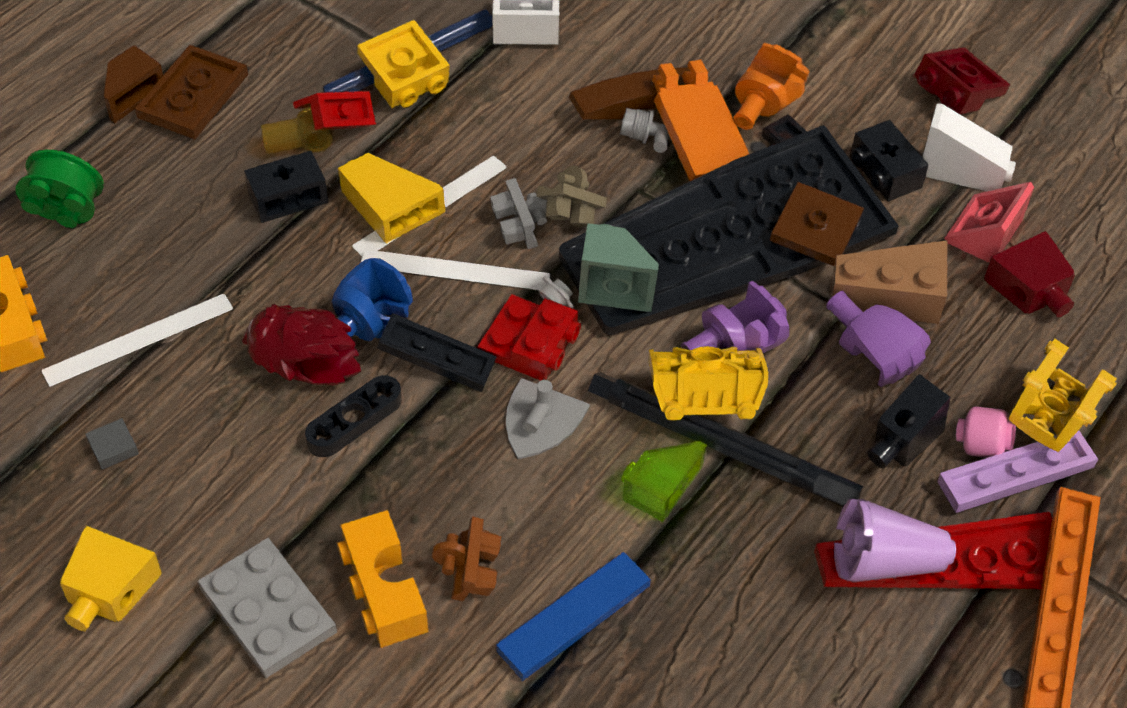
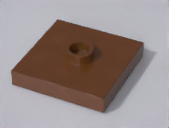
M797 182L771 233L770 241L834 266L836 256L844 254L860 221L864 208Z

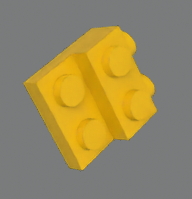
M415 20L357 45L358 56L374 75L375 87L391 108L400 104L404 108L409 107L417 101L419 95L428 91L431 94H437L449 82L450 65Z

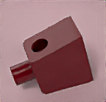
M1046 231L991 256L984 280L1023 313L1031 314L1047 306L1057 317H1062L1074 306L1073 300L1067 295L1075 277L1074 270Z

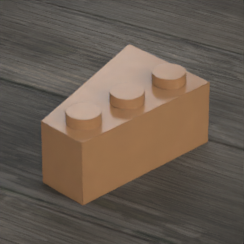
M947 240L837 255L830 282L829 300L836 293L844 291L862 312L878 304L895 309L912 321L939 324L947 299Z

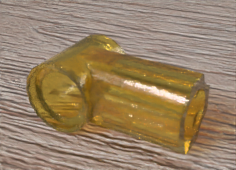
M311 107L301 110L294 119L260 125L266 154L304 147L305 150H311L313 153L321 152L329 148L333 140L330 129L315 130Z

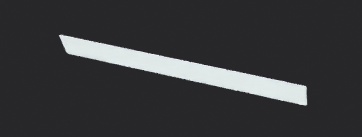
M492 156L444 186L445 207L505 170L507 166L495 156ZM374 231L353 244L352 247L363 257L364 250L378 251L392 241L385 243L377 232Z
M367 249L364 250L361 261L363 262L365 259L381 258L394 266L398 271L404 273L541 290L546 285L542 279L544 276L550 277L549 273Z
M221 294L42 369V373L49 386L56 385L231 311L233 307L225 294Z

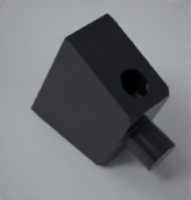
M919 374L879 418L875 444L867 451L869 459L876 466L883 469L893 459L902 466H908L944 432L951 397Z

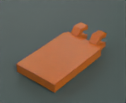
M702 60L689 61L687 66L690 71H685L682 74L685 85H678V74L672 63L660 64L658 67L660 74L654 75L652 79L657 90L654 103L689 181L749 154L718 86L714 85L713 82H708V71Z

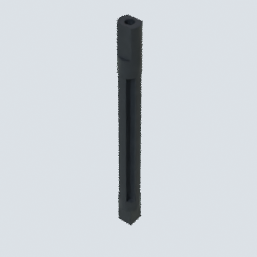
M602 372L594 374L589 386V392L607 399L611 404L842 507L850 499H859L864 486L704 415H683V418L680 420H668L665 417V413L661 411L656 394L620 378L615 379Z

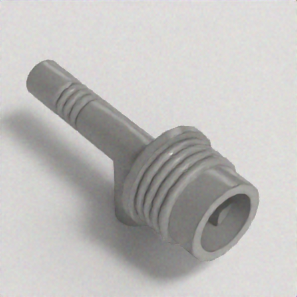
M626 108L620 134L629 136L630 139L640 140L643 144H646L648 135L655 136L654 150L659 153L665 152L668 139L671 140L664 124L652 121L654 111L646 112L639 109Z

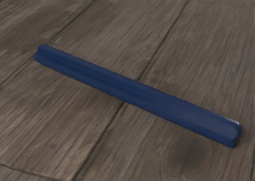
M483 9L427 37L438 51L441 52L493 26V17L487 10ZM365 65L325 84L322 88L323 93L360 91L374 84V75Z

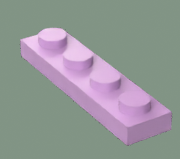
M1078 431L1059 452L1039 442H1035L1000 455L942 472L937 482L955 513L1092 469L1095 467L1098 458L1081 432Z

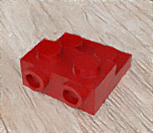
M511 294L479 343L478 349L497 356L495 363L540 381L547 380L552 370L557 371L560 368L567 345L569 343L574 344L579 336L581 323L578 322V311L546 298L538 305Z

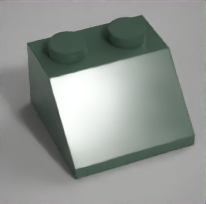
M587 223L578 302L651 312L659 264L625 228L614 227L609 224Z

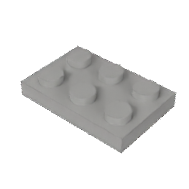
M266 538L198 580L202 593L265 678H268L337 633L336 624L269 538Z

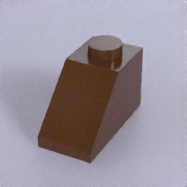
M135 45L108 62L104 99L110 121L114 124L134 111L136 106L163 76L161 64Z

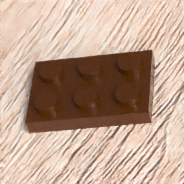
M189 45L136 106V116L143 121L196 139L248 76L247 65Z

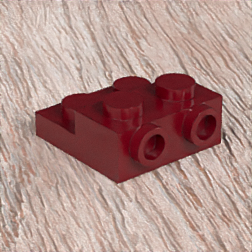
M965 47L924 54L913 75L921 87L927 92L938 96L943 105L958 114L979 111L986 99L1005 96L1010 87L1006 80Z

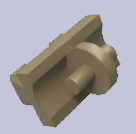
M570 166L564 172H561L558 175V182L560 183L555 188L537 187V197L547 200L546 217L553 220H569L570 218V225L582 228L587 227V223L594 224L595 209L606 208V197L586 191L589 187L585 170L578 166Z

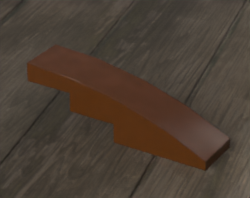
M675 68L678 74V85H685L682 74L685 71H690L689 68ZM656 69L603 80L570 92L569 99L582 119H623L626 108L642 111L643 109H657L654 103L657 90L652 79L654 75H659L660 73Z

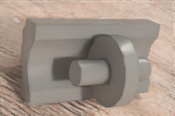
M516 178L506 180L507 191L490 197L496 219L513 214L515 216L514 218L499 222L504 241L507 245L524 240L528 249L537 247L538 243L533 233L535 229L534 222H537L538 225H543L547 222V200L537 197V194L533 192L527 195V201H525Z

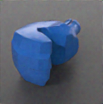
M370 258L357 265L340 282L334 292L332 306L338 316L337 319L351 327V332H347L350 337L356 335L365 341H372L375 338H381L390 317L385 315H392L394 313L403 318H408L409 305L413 302V295L409 284L400 271L381 258Z

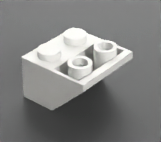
M493 0V44H558L559 0Z

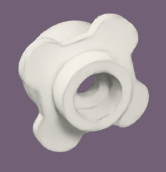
M544 276L542 279L546 285L539 291L541 297L573 309L574 306L569 300L572 295L571 290L561 280L556 279L553 282L549 277Z

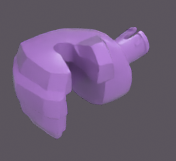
M751 281L748 284L746 299L732 308L727 309L721 304L703 311L702 323L705 331L687 342H683L681 348L693 350L698 347L708 346L722 350L732 346L737 347V351L761 348L762 352L765 353L784 343L789 337L786 309L763 286H759Z
M844 291L836 293L826 304V308L847 327L839 340V345L851 355L857 356L863 353L880 370L878 381L880 387L893 384L905 375H910L926 358L925 352L931 343L929 335L899 311L877 304L862 312Z

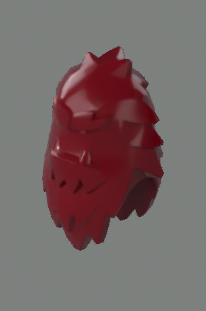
M272 304L271 307H266L253 317L242 338V342L247 345L248 354L257 365H262L269 373H278L288 381L294 379L315 385L334 386L345 383V378L355 376L361 372L360 364L355 359L359 356L358 351L354 348L356 343L347 334V332H351V327L335 318L331 311L305 309V307L292 308L290 305L277 306Z

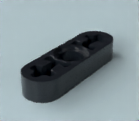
M388 375L377 376L311 421L305 430L308 450L318 457L332 456L395 412L402 403L401 386L398 380ZM382 392L386 395L391 392V396L388 398L385 395L378 397L377 393ZM351 410H360L365 414L357 422H349L343 418ZM320 434L324 437L330 435L331 439L326 441L324 438H320L317 440V436Z

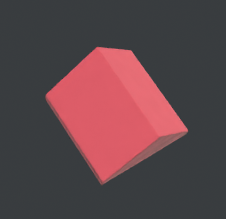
M1026 182L974 194L944 239L947 240L948 244L989 263L991 256L1004 250L1023 221L1034 189L1033 184Z

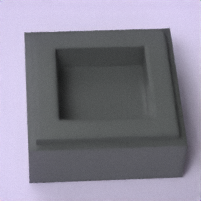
M122 418L85 433L102 470L139 454L137 446Z

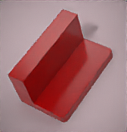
M370 91L316 93L293 102L294 109L311 108L315 130L364 128L376 125Z

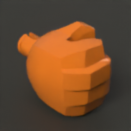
M763 43L749 68L736 84L735 95L739 103L742 104L733 118L737 126L750 130L753 128L759 115L767 117L775 115L803 95L810 71L802 64V58L777 44Z

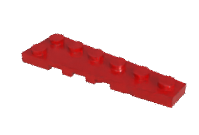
M1049 511L938 527L946 530L956 545L955 559L952 564H948L943 572L851 582L847 581V579H841L835 566L834 545L835 543H842V540L816 543L814 553L824 587L1041 589L1052 516Z

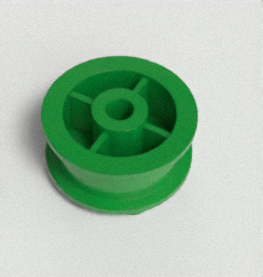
M38 150L28 156L25 164L27 175L19 179L15 188L16 195L22 202V209L30 214L56 220L60 225L67 228H75L77 224L89 221L95 212L93 199L98 197L104 188V180L101 174L85 160L63 151Z

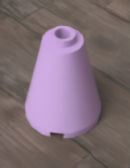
M848 500L842 508L836 529L844 530L842 543H835L834 556L835 566L841 579L860 582L943 572L948 564H952L955 559L956 545L946 530L867 500Z

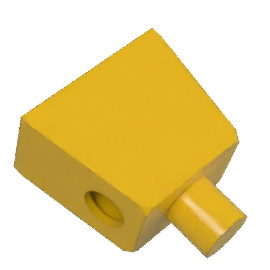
M86 526L61 578V588L67 601L72 604V607L64 617L65 621L80 631H87L96 615L114 622L121 621L162 574L155 552Z

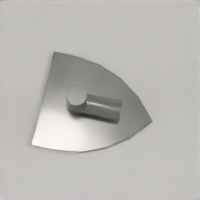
M521 378L512 393L506 413L508 440L517 459L539 455L562 443L573 434L582 422L590 404L552 390V383L548 380H541L536 384Z

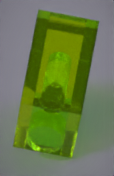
M698 441L646 450L636 463L631 461L622 474L621 482L624 483L623 501L664 522L702 469L706 444Z

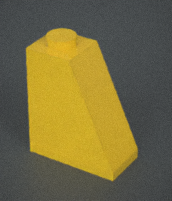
M370 153L351 160L338 168L342 193L385 243L445 213L444 190L439 184Z

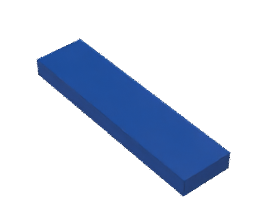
M622 552L496 644V652L518 677L524 681L650 587L651 579L625 552Z

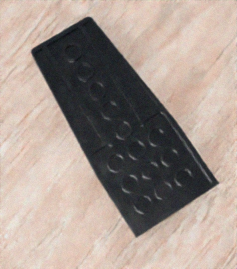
M822 125L735 159L603 223L625 228L659 264L652 311L645 312L587 304L603 332L607 335H614L746 292L751 281L759 286H764L826 264L770 241L771 233L797 182L864 208L860 221L844 254H850L895 235L899 225L826 126ZM586 232L562 243L559 247V260L578 291Z

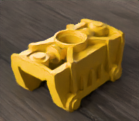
M1054 339L1053 341L1050 340L1045 347L1046 351L1044 354L1046 357L1036 371L1032 370L1031 373L1028 372L1022 380L1024 381L1022 386L1025 389L1008 420L1034 440L1059 452L1082 426L1087 427L1094 422L1097 417L1095 415L1097 413L1095 407L1104 393L1107 394L1108 391L1111 392L1117 384L1115 382L1117 378L1102 369L1090 386L1085 388V384L1060 368L1056 369V366L1069 347ZM1048 378L1055 382L1052 390L1048 385ZM1073 394L1081 398L1079 401H1068V398ZM1023 414L1034 415V418L1032 420L1028 417L1024 418ZM1050 427H1052L1057 435L1056 438L1053 437L1054 434L1049 432Z
M704 346L693 350L674 347L672 352H654L653 349L649 350L648 361L653 387L661 411L665 413L666 419L680 420L683 418V415L737 414L740 419H752L755 417L756 410H759L768 386V368L761 348L737 351V347L732 346L722 350L716 347Z

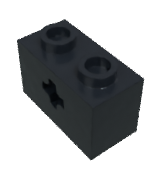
M890 119L855 132L850 157L854 165L860 168L869 178L873 188L879 191L888 202L923 188L929 164Z
M311 150L244 170L248 194L261 223L328 203L325 177Z

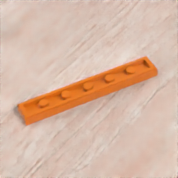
M1060 487L1056 493L1022 708H1070L1101 497Z

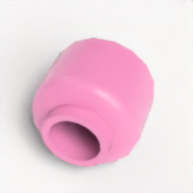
M972 407L968 411L966 419L959 418L956 440L963 442L964 450L968 455L988 458L1013 450L1016 426L1008 420L1009 414L1003 409Z

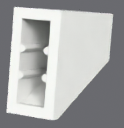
M937 103L923 153V158L929 164L926 177L983 191L1000 189L1004 181L1011 182L1016 162L1010 161L1012 146L947 106Z

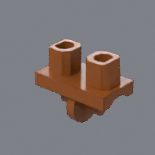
M472 516L469 529L462 531L459 537L456 534H447L446 542H440L433 546L432 558L435 562L442 565V573L445 575L454 574L451 599L463 602L469 593L489 596L496 586L497 571L479 566L478 564L479 558L492 562L496 559L500 550L501 536L483 530L484 519Z

